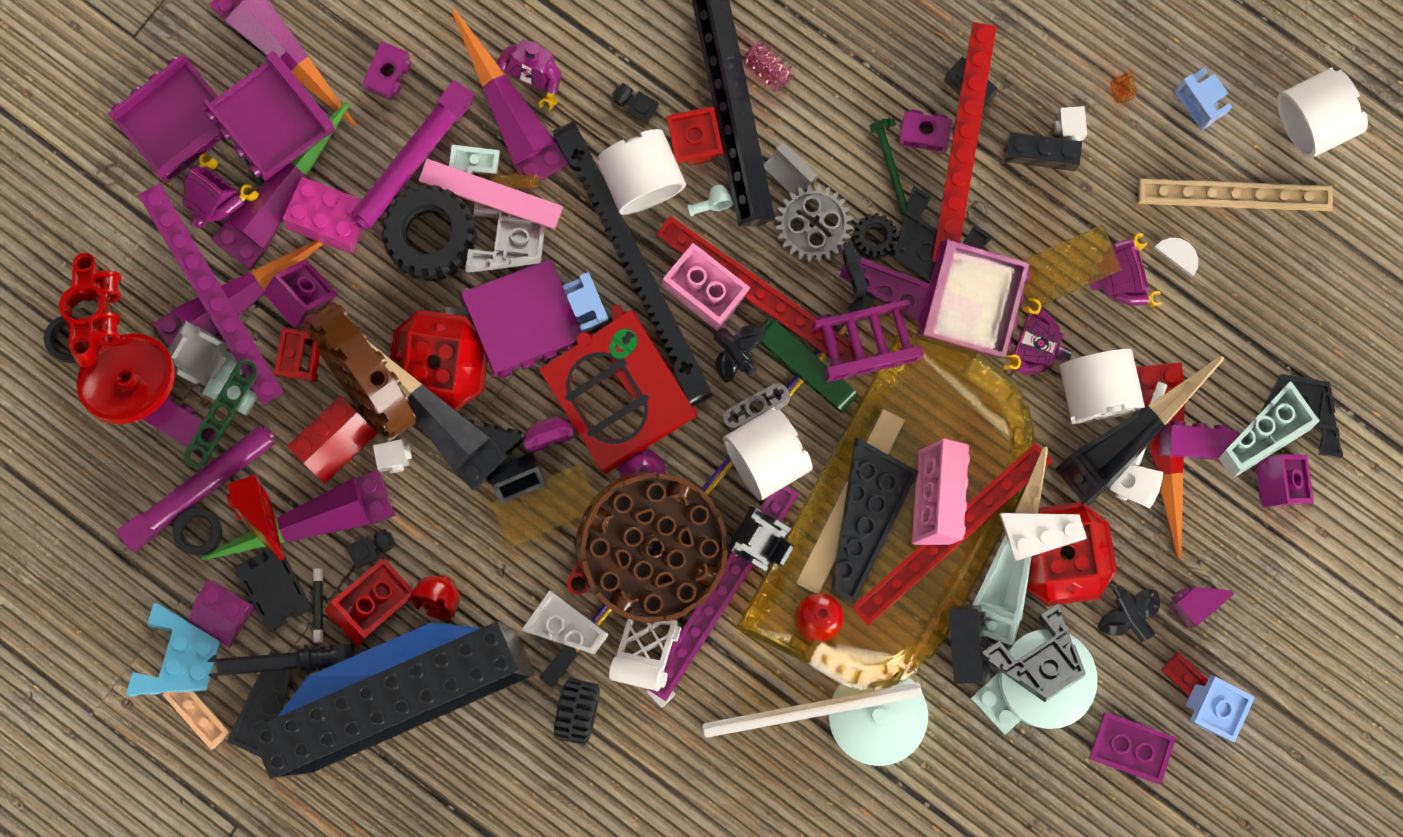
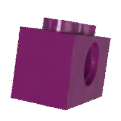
M381 41L362 83L365 91L392 101L394 95L397 96L401 90L402 82L400 81L403 74H407L411 67L408 52ZM393 68L394 73L391 76H383L384 70Z
M920 110L905 111L899 145L946 153L953 119H947V116L943 114L924 115V112ZM923 125L929 126L932 133L925 135L921 133L919 128Z

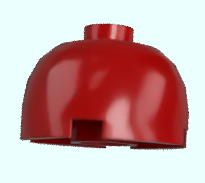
M445 575L424 577L418 581L408 598L416 609L419 610L420 607L429 610L426 615L449 621L451 617L454 618L460 603V595L457 588L452 584V580Z
M824 593L811 594L802 599L794 615V622L799 634L806 640L814 643H824L836 637L844 621L843 610L839 602L832 596Z

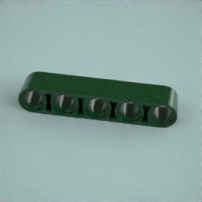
M768 317L760 326L766 330L760 344L837 411L843 413L856 399L858 393L843 379L826 382L824 373L828 366L776 321Z
M242 360L234 367L185 451L184 460L190 467L201 468L209 461L259 374L258 368L253 362ZM244 365H250L253 368V374L249 378H243L240 375V369ZM232 386H238L241 392L240 396L234 400L230 399L227 393L228 389ZM220 407H225L228 411V416L223 421H218L215 417V412ZM208 428L213 429L216 435L212 442H206L203 439V432ZM194 450H200L203 454V459L198 464H194L190 459V455Z

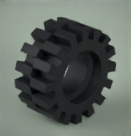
M879 213L874 215L868 214L865 218L862 217L859 223L856 224L853 233V243H855L856 250H859L862 256H868V259L875 258L876 260L882 256L883 258L886 257L889 252L891 253L896 244L897 228L893 225L891 219L888 220L885 215L879 216ZM871 228H879L884 233V241L879 245H872L866 240V232Z

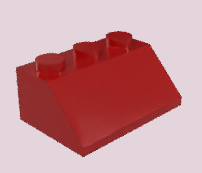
M340 395L287 447L326 484L378 433Z

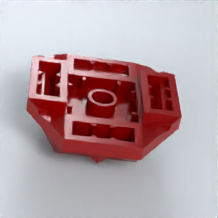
M419 309L394 329L390 359L456 411L460 410L484 392L488 360L468 316ZM433 355H437L441 360L438 368L433 367L431 364Z
M1082 502L1040 507L1038 514L1080 515L1087 539L1062 546L1071 550L1072 557L1070 560H1064L1061 557L1060 550L1062 547L1033 555L1031 557L1026 591L1047 606L1099 599L1117 573L1110 524Z

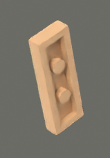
M195 691L164 692L162 694L210 749H214L231 733Z

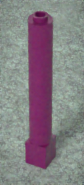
M452 81L437 100V106L351 212L354 225L360 229H370L453 123L457 124L473 104L472 91L457 81Z
M259 425L143 514L139 513L116 530V533L130 551L137 552L159 535L158 532L176 520L180 514L193 507L275 445L273 439L276 436L268 426L263 428Z

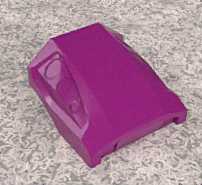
M552 416L532 423L524 435L526 450L528 452H538L550 447L549 444L551 443L557 445L573 439L574 432L571 422L558 416Z

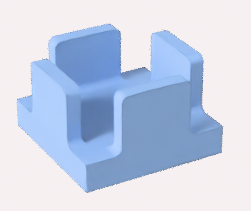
M1206 68L1183 79L1175 91L1201 131L1227 114L1232 108L1229 103L1218 111L1216 110L1218 106L1217 101L1228 93L1216 75L1210 76L1201 83L1197 82L1208 72Z
M589 272L581 275L579 279L563 285L578 324H582L579 326L582 332H589L598 327L604 328L610 324Z
M1210 675L1206 686L1198 684L1194 686L1186 707L1194 710L1190 719L1192 724L1235 743L1255 697Z

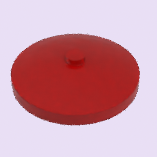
M131 333L119 335L120 338L117 343L98 346L97 360L90 367H80L77 376V393L81 403L93 417L110 424L132 423L149 416L165 402L174 385L175 366L169 352L158 340L144 334Z

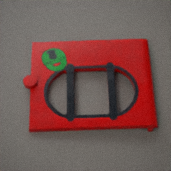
M633 310L628 311L593 335L587 332L580 333L577 337L578 344L539 369L604 475L698 416L696 408L692 407ZM594 356H607L616 360L614 365L571 391L572 376L582 362ZM620 369H623L639 394V398L592 427L578 405L576 398ZM644 405L643 420L637 430L630 436L619 440H611L598 435L606 427L639 406Z

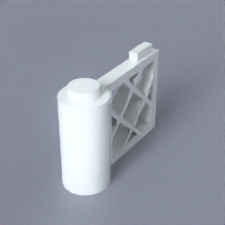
M628 618L617 655L611 663L609 678L612 681L659 691L661 687H665L667 673L664 672L672 642L678 641L681 627L678 626V621L676 620L654 622L652 625L647 623L648 627L635 633L632 628L634 620ZM662 624L670 626L669 633L660 639L653 630ZM651 631L656 641L643 647L638 638ZM636 640L641 650L634 654L625 653L626 645ZM658 645L663 651L660 661L649 658L647 654L649 650Z

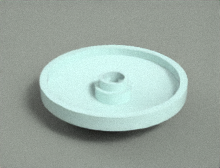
M1047 629L1032 631L1018 638L1007 651L1014 660H1018L1053 636ZM1070 635L1086 674L1082 679L1047 702H1043L999 671V686L1006 705L1017 718L1028 725L1043 729L1065 727L1080 719L1091 706L1097 690L1096 666L1087 648L1074 636Z
M866 667L846 677L835 690L832 699L915 682L906 674L890 667ZM923 694L919 698L829 714L830 729L839 747L851 758L874 766L894 764L908 757L921 743L928 724V709Z

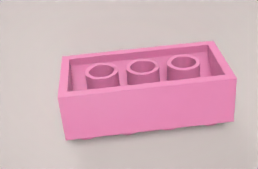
M943 438L918 450L917 471L919 472L916 476L912 544L950 545L963 540L965 534L964 517L967 508V469L970 461V455L968 454L969 445Z

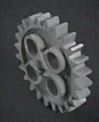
M808 185L807 192H804L799 187L797 196L792 192L789 193L791 201L782 200L785 208L778 207L777 212L782 215L775 217V221L781 223V225L775 227V231L782 232L778 236V241H786L783 244V249L791 247L790 256L796 252L799 253V261L803 256H807L808 263L811 262L812 257H816L817 262L820 263L821 256H825L829 261L831 252L836 256L839 255L837 247L842 248L844 243L842 240L850 241L851 236L846 232L853 231V226L847 223L852 222L853 217L846 216V214L850 212L851 208L842 207L846 200L841 199L838 201V192L832 196L829 195V187L824 192H821L820 185L817 186L816 191H812L811 186ZM810 202L815 203L818 206V210L816 212H809L806 210L805 205ZM801 211L806 218L798 215L796 212ZM827 217H834L838 223L836 226L829 227L825 224L824 220ZM815 220L819 221V222H818V227H817V226H814L813 228L809 227V226H810V221H811V222H814ZM799 221L803 224L804 228L801 231H794L790 226L791 223ZM822 230H824L827 233H830L832 236L827 237ZM815 235L820 236L823 243L815 246L810 242V238Z

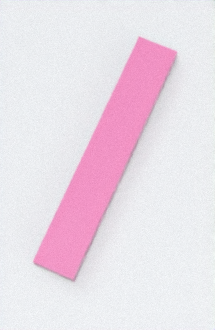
M426 159L418 180L419 183L430 187L437 185L442 190L449 189L456 196L553 230L556 228L563 209L561 205L430 159Z

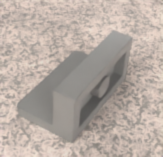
M784 142L776 148V153L764 164L765 170L788 193L792 192L796 196L798 195L799 187L805 192L808 185L811 186L817 179V174Z

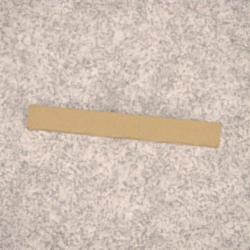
M1139 179L1138 204L1331 211L1333 210V186Z
M883 409L867 443L889 454L905 420ZM848 481L796 582L797 585L815 594L820 592L836 560Z

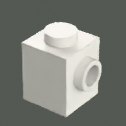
M1085 106L1060 108L1057 113L1058 120L1054 123L1055 134L1059 135L1061 139L1084 140L1087 136Z
M402 439L373 445L379 471L389 470L390 473L404 471L405 466H410L408 460L412 459L410 445H405Z

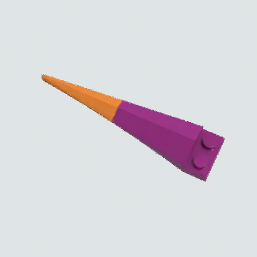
M213 0L209 4L230 27L265 55L274 50L298 81L336 112L342 106V103L268 0ZM346 111L342 118L352 126H356L354 120Z
M452 8L453 16L514 167L526 188L568 166V162L554 138L458 12Z
M314 241L222 285L223 291L238 316L243 314L264 295L263 291L274 275L305 260L324 243ZM198 297L174 308L173 311L153 323L169 348L185 320L215 336L220 334Z

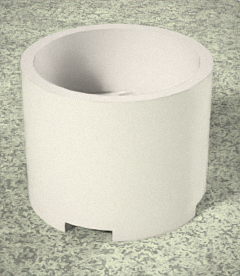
M1330 68L1278 94L1277 106L1283 126L1295 147L1307 158H1313L1367 130V114L1365 112L1361 113L1360 103L1357 99L1360 95L1350 78L1341 69L1334 71L1333 68Z
M660 129L641 132V138L634 137L627 141L623 139L598 155L600 160L597 163L616 207L622 215L640 212L672 198L686 186L664 132Z
M1132 349L1096 353L1059 365L1072 424L1093 422V419L1115 418L1145 408Z
M774 407L723 437L725 449L735 469L751 493L760 501L812 471V463L806 450L801 451L803 447L797 437L798 433L787 417L779 409L776 411Z

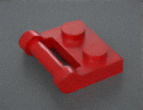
M282 327L273 375L308 382H318L317 368L320 354L316 349L319 344L315 339L312 340L307 372L300 371L306 339L312 340L307 331Z

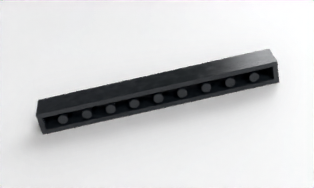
M692 0L738 226H761L775 220L730 1Z

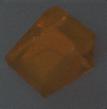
M1130 71L1110 82L1114 100L1117 104L1131 101L1137 94L1132 72Z

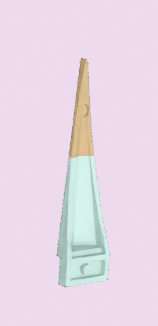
M1047 446L1040 453L1015 512L1017 514H1038L1048 452ZM1006 534L972 605H981L982 611H986L987 625L983 626L984 636L1013 645L1020 620H1022L1032 556L1014 561Z

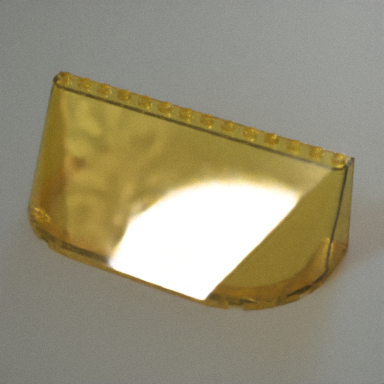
M909 331L907 332L911 344L914 347L922 346L923 358L918 362L876 372L791 526V531L785 541L793 544L794 548L783 566L771 563L736 626L740 631L849 688L862 691L864 689L881 690L901 683L919 671V665L926 658L931 659L950 631L949 609L952 606H963L1004 531L999 513H1014L1025 487L876 621L868 626L852 609V606L920 546L912 544L915 478L855 603L849 602L831 592L835 568L834 562L819 593L828 594L839 602L844 615L843 626L837 636L823 643L815 639L814 642H810L799 634L794 622V615L802 599L815 593L797 585L796 582L849 479L855 438L867 442L884 409L905 420L888 455L917 470L918 450L943 438L969 445L968 454L970 455V461L967 469V503L1034 444L1033 420L1029 406L1024 404L1023 393L1011 378L977 352ZM898 334L889 348L891 353L900 351L901 343Z

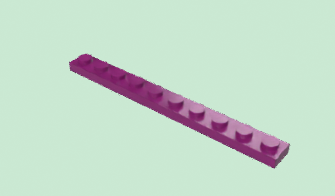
M160 183L138 194V197L237 363L242 360H249L257 366L259 374L252 388L262 405L264 406L284 394L282 388ZM242 366V372L246 378H249L253 374L252 366Z
M785 486L768 496L760 511L782 522L799 494ZM733 552L726 561L723 575L717 587L705 602L697 606L681 631L678 641L674 642L670 649L664 672L667 673L665 687H661L659 691L647 690L667 701L753 567L751 563Z

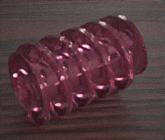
M764 38L754 44L745 54L744 58L747 57V65L753 64L752 70L754 72L760 71L759 77L761 79L766 78L765 84L768 86L773 84L772 91L778 92L792 80L795 74H789L792 66L783 68L785 59L776 61L779 55L778 52L770 54L771 45L766 48L763 47L766 41Z

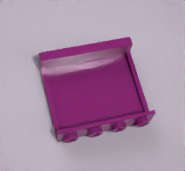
M274 50L266 55V63L209 103L207 99L203 100L206 107L204 113L212 123L217 121L221 126L218 130L227 141L229 139L233 141L236 145L233 148L241 159L246 157L250 162L248 167L256 177L260 175L264 181L271 178L335 131L333 122Z
M184 54L180 57L172 58L165 69L152 74L146 84L133 89L127 99L117 102L111 108L112 111L108 113L166 184L199 159L202 154H205L224 139L218 130L221 126L217 121L212 123L204 113L206 107L203 100L207 99L210 103L218 96Z
M551 259L463 291L459 296L460 303L468 312L491 367L492 378L496 376L505 378L513 374L512 370L520 367L522 370L531 368L536 365V361L544 359V361L552 360L558 356L557 353L565 350L568 351L578 344L577 337L582 333Z

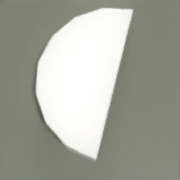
M1168 238L1162 240L1154 247L1156 251L1188 275L1194 276L1198 268V256L1189 242L1181 238Z

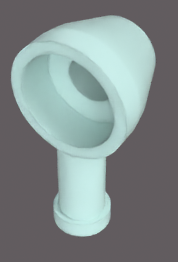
M716 185L710 189L709 200L688 205L690 216L710 209L713 211L728 209L734 204L733 198L724 185Z

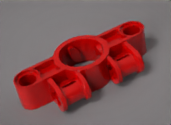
M85 252L78 254L73 259L72 287L63 293L58 306L59 312L70 330L69 350L74 360L81 367H90L97 360L99 345H110L119 341L117 325L120 323V316L111 313L108 303L117 302L121 299L119 291L121 274L116 271H100L94 257L90 253ZM97 301L98 310L92 316L82 319L70 317L73 314L72 309L80 302Z

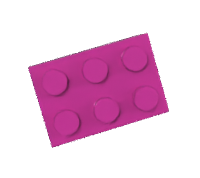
M304 177L301 178L282 218L287 230L352 255L364 230L353 224L351 212L362 199Z

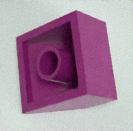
M307 259L274 275L263 291V294L294 328L303 324L305 317L328 301H332L338 294Z
M1275 455L1266 457L1256 464V475L1260 488L1259 498L1262 502V508L1314 503L1307 455Z
M208 579L194 602L188 622L230 648L255 606L216 581Z
M1186 587L1180 589L1171 597L1173 602L1168 606L1187 628H1191L1202 623L1231 598L1234 593L1232 590L1201 587L1188 589Z

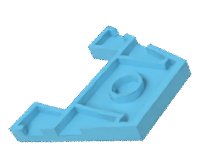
M153 603L147 623L148 626L172 631L159 677L133 672L126 692L127 696L207 690L210 681L209 674L212 673L215 662H208V659L213 655H217L220 641L161 605Z

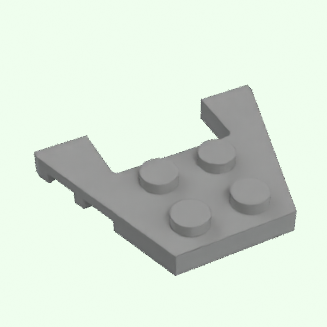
M475 202L473 216L498 219L495 248L493 252L468 249L465 272L470 273L541 263L545 226Z

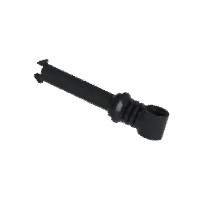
M353 643L330 645L329 649L326 646L320 649L319 646L317 650H314V647L305 644L304 648H299L297 652L219 659H217V655H213L208 659V662H217V673H210L209 676L218 680V676L295 669L301 673L306 672L307 676L315 672L316 668H318V671H321L322 668L326 669L355 656V647Z

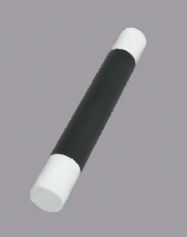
M317 568L313 569V643H322L323 569Z

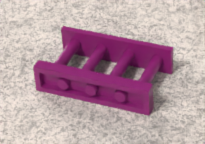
M900 298L888 301L886 305L833 317H831V314L817 317V320L812 325V331H823L831 360L830 367H827L824 373L826 382L920 361L924 356L922 346L914 347L911 344L902 311L907 310L910 305L909 299L901 301ZM889 314L893 315L901 343L900 351L892 353L887 349L879 320L880 316ZM867 319L870 321L878 350L877 356L870 358L864 355L855 322ZM846 324L855 357L853 362L844 363V361L840 360L832 327Z

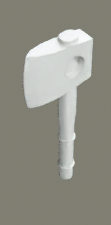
M1157 383L1151 403L1164 395L1167 384ZM1144 449L1109 489L1116 493L1115 497L1123 500L1128 498L1151 508L1159 493L1163 472L1140 466L1145 452Z

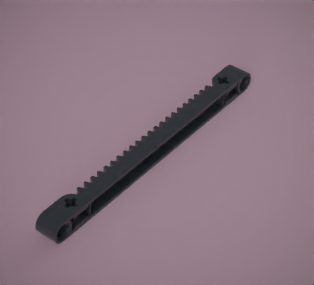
M572 121L553 130L552 133L569 167L576 172H580L578 174L579 181L583 182V189L587 190V196L591 199L592 206L596 207V214L600 216V222L604 224L605 232H609L608 237L610 241H613V248L618 249L617 256L622 258V266H626V274L630 275L631 283H635V291H640L638 296L640 300H644L642 302L644 309L649 308L647 315L648 317H653L651 319L652 325H658L656 333L662 334L660 336L661 343L667 342L664 348L665 351H671L669 359H677L674 365V373L681 389L692 407L712 398L713 394L622 214L619 213L609 188L577 125ZM579 154L583 160L579 162L575 159V155ZM683 365H686L687 368L692 367L689 375H686L685 372L680 373Z

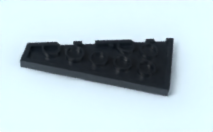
M859 438L854 440L831 587L832 593L852 603L856 602L919 472Z

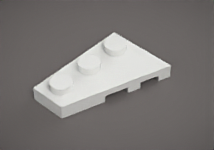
M999 513L1014 561L1087 539L1080 515Z
M553 591L547 593L521 630L592 654H596L609 635Z

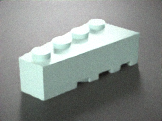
M1290 381L1218 459L1233 479L1310 431L1319 422V419Z

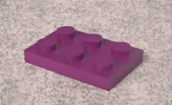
M1104 712L1089 760L1161 785L1176 737Z

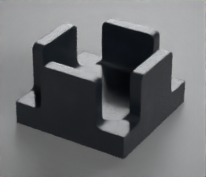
M751 506L726 549L760 570L767 572L772 562L783 566L794 548L793 544L785 541L791 528Z

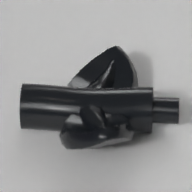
M744 326L737 330L735 336L726 328H721L714 334L713 339L724 349L716 358V369L725 383L730 382L735 377L738 369L741 372H747L748 375H753L756 372V368L753 365L754 360L748 352L757 347L764 337L766 330L757 326Z
M1121 585L1114 588L1112 591L1117 597L1114 601L1119 609H1112L1101 618L1098 624L1099 630L1111 636H1122L1131 629L1140 642L1153 637L1156 633L1145 619L1155 616L1159 611L1160 597L1158 592L1153 589H1146L1138 592L1133 598L1129 591L1125 593Z

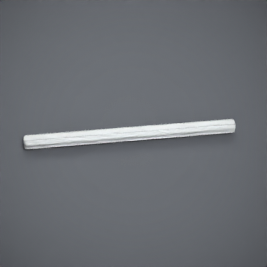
M917 682L707 722L703 724V733L708 738L919 698L922 696L921 685Z

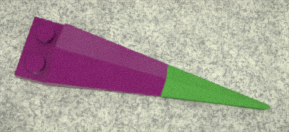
M348 102L344 103L329 118L333 122L334 130L349 107ZM332 133L266 180L256 190L259 194L258 198L255 201L246 200L240 208L226 219L225 224L211 241L247 269L251 270L271 243L301 178L308 176Z
M376 470L353 478L275 518L280 541L285 543L373 525L394 517L395 513L381 472ZM250 531L202 556L201 559L208 560L266 546Z

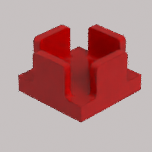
M714 106L667 115L673 154L677 164L687 162L688 166L711 162L712 157L723 155Z

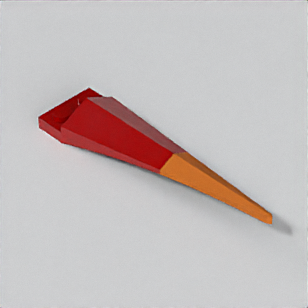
M1182 362L1136 367L1145 407L1150 405L1158 382L1167 384L1164 395L1184 382ZM1185 404L1170 421L1185 422ZM1159 432L1149 443V448L1155 470L1163 472L1160 491L1176 557L1180 559L1182 552L1184 457L1159 455Z

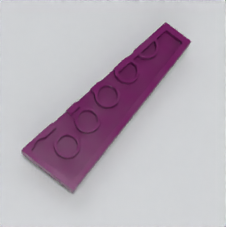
M861 258L862 261L859 262L861 269L865 268L866 274L863 276L864 279H868L865 280L867 285L866 293L885 304L892 299L900 298L901 301L909 299L910 305L907 310L902 311V314L920 324L930 284ZM844 264L839 277L851 283ZM945 290L935 328L972 339L984 304Z

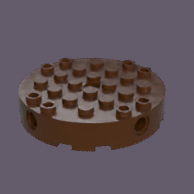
M328 301L303 319L304 324L307 325L305 328L308 335L319 344L316 349L347 395L354 402L358 401L361 404L358 406V409L369 422L377 425L375 427L376 430L388 441L393 440L416 423V416L408 404L409 400L398 387L401 381L393 371L390 372L385 367L387 360L379 350L376 352L370 346L365 333L360 327L356 328L349 320L347 312L340 304L337 305L335 302Z
M638 472L610 483L590 502L578 528L576 539L577 561L582 577L591 592L614 612L640 622L670 621L685 616L686 613L700 606L717 587L727 561V532L722 516L719 514L713 501L700 488L689 481L671 474ZM652 541H657L656 551L650 554L648 552V544Z

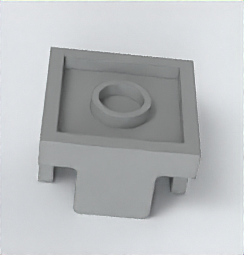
M185 320L168 352L173 359L177 375L195 384L200 383L206 386L210 378H216L226 361L224 353L228 346L223 339Z

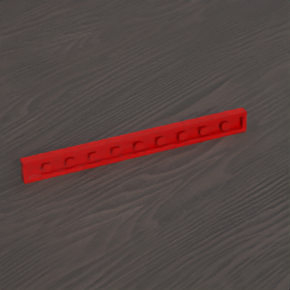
M972 22L932 262H936L941 241L961 242L997 28L995 25ZM953 257L952 265H957V258Z
M672 216L668 217L657 232V238L682 255L692 243L697 245L750 287L744 299L830 358L823 331H812V325L817 320L816 317ZM832 329L840 360L844 361V363L853 362L855 357L851 342Z
M1035 442L967 503L963 540L950 545H920L852 606V609L868 626L876 621L1028 484L1042 451ZM1048 455L1045 468L1053 462Z

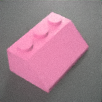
M694 243L666 274L661 285L663 289L717 331L733 314L750 289L748 285Z

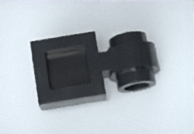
M624 83L616 86L611 100L621 107L628 104L629 107L626 113L647 125L657 110L659 103L638 91L634 98L632 95L633 89Z
M384 529L373 535V543L370 537L366 536L346 547L356 569H360L379 559L380 557L376 550H381L384 553L395 547V540L391 532Z

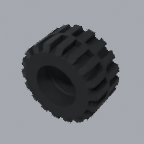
M573 678L567 679L562 688L554 723L555 739L586 745L590 739L596 718L600 696L599 684Z

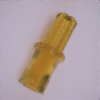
M513 172L511 175H492L491 177L492 182L515 190L539 187L538 175H518L516 172Z

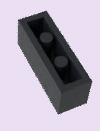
M1010 132L1006 141L1004 162L1076 171L1080 165L1082 141Z
M981 605L952 606L949 609L954 684L984 683L987 675H990V664L981 658V653L989 648L988 636H984L983 626L987 625L986 611H982Z

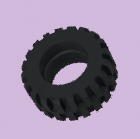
M419 185L417 190H413L412 187L405 190L407 194L403 197L398 195L394 198L396 203L393 206H388L386 209L387 217L382 220L383 231L381 236L386 252L402 272L410 274L415 279L424 278L425 281H433V278H438L442 280L446 279V275L452 273V275L459 272L458 268L461 265H466L468 249H475L474 242L477 238L475 222L468 207L459 196H455L453 191L449 189L442 190L437 185H433L432 188H428L426 185ZM439 213L450 222L452 229L450 240L445 247L435 253L422 254L416 252L407 240V231L410 224L422 214Z

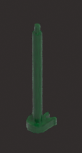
M884 118L870 124L869 127L871 133L877 132L901 214L905 215L907 202L885 129L896 126L894 118Z

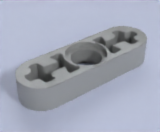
M773 384L727 409L724 413V422L729 429L734 431L773 407L777 411L786 406L790 401V393L783 384ZM776 391L782 393L781 400L774 398ZM767 396V398L770 400L769 402L771 403V406H768L764 397ZM754 402H762V411L759 413L751 412V405ZM742 409H746L750 416L749 418L746 417ZM734 414L739 417V422L736 424L732 421Z

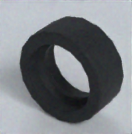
M62 316L51 321L45 329V348L56 359L62 362L74 363L76 361L72 354L61 352L55 344L56 334L62 327L67 326Z
M192 508L184 511L178 516L173 527V536L176 544L180 549L194 555H204L217 548L223 532L221 522L216 515L201 508ZM196 517L206 519L212 528L209 541L200 546L189 544L183 533L186 523Z

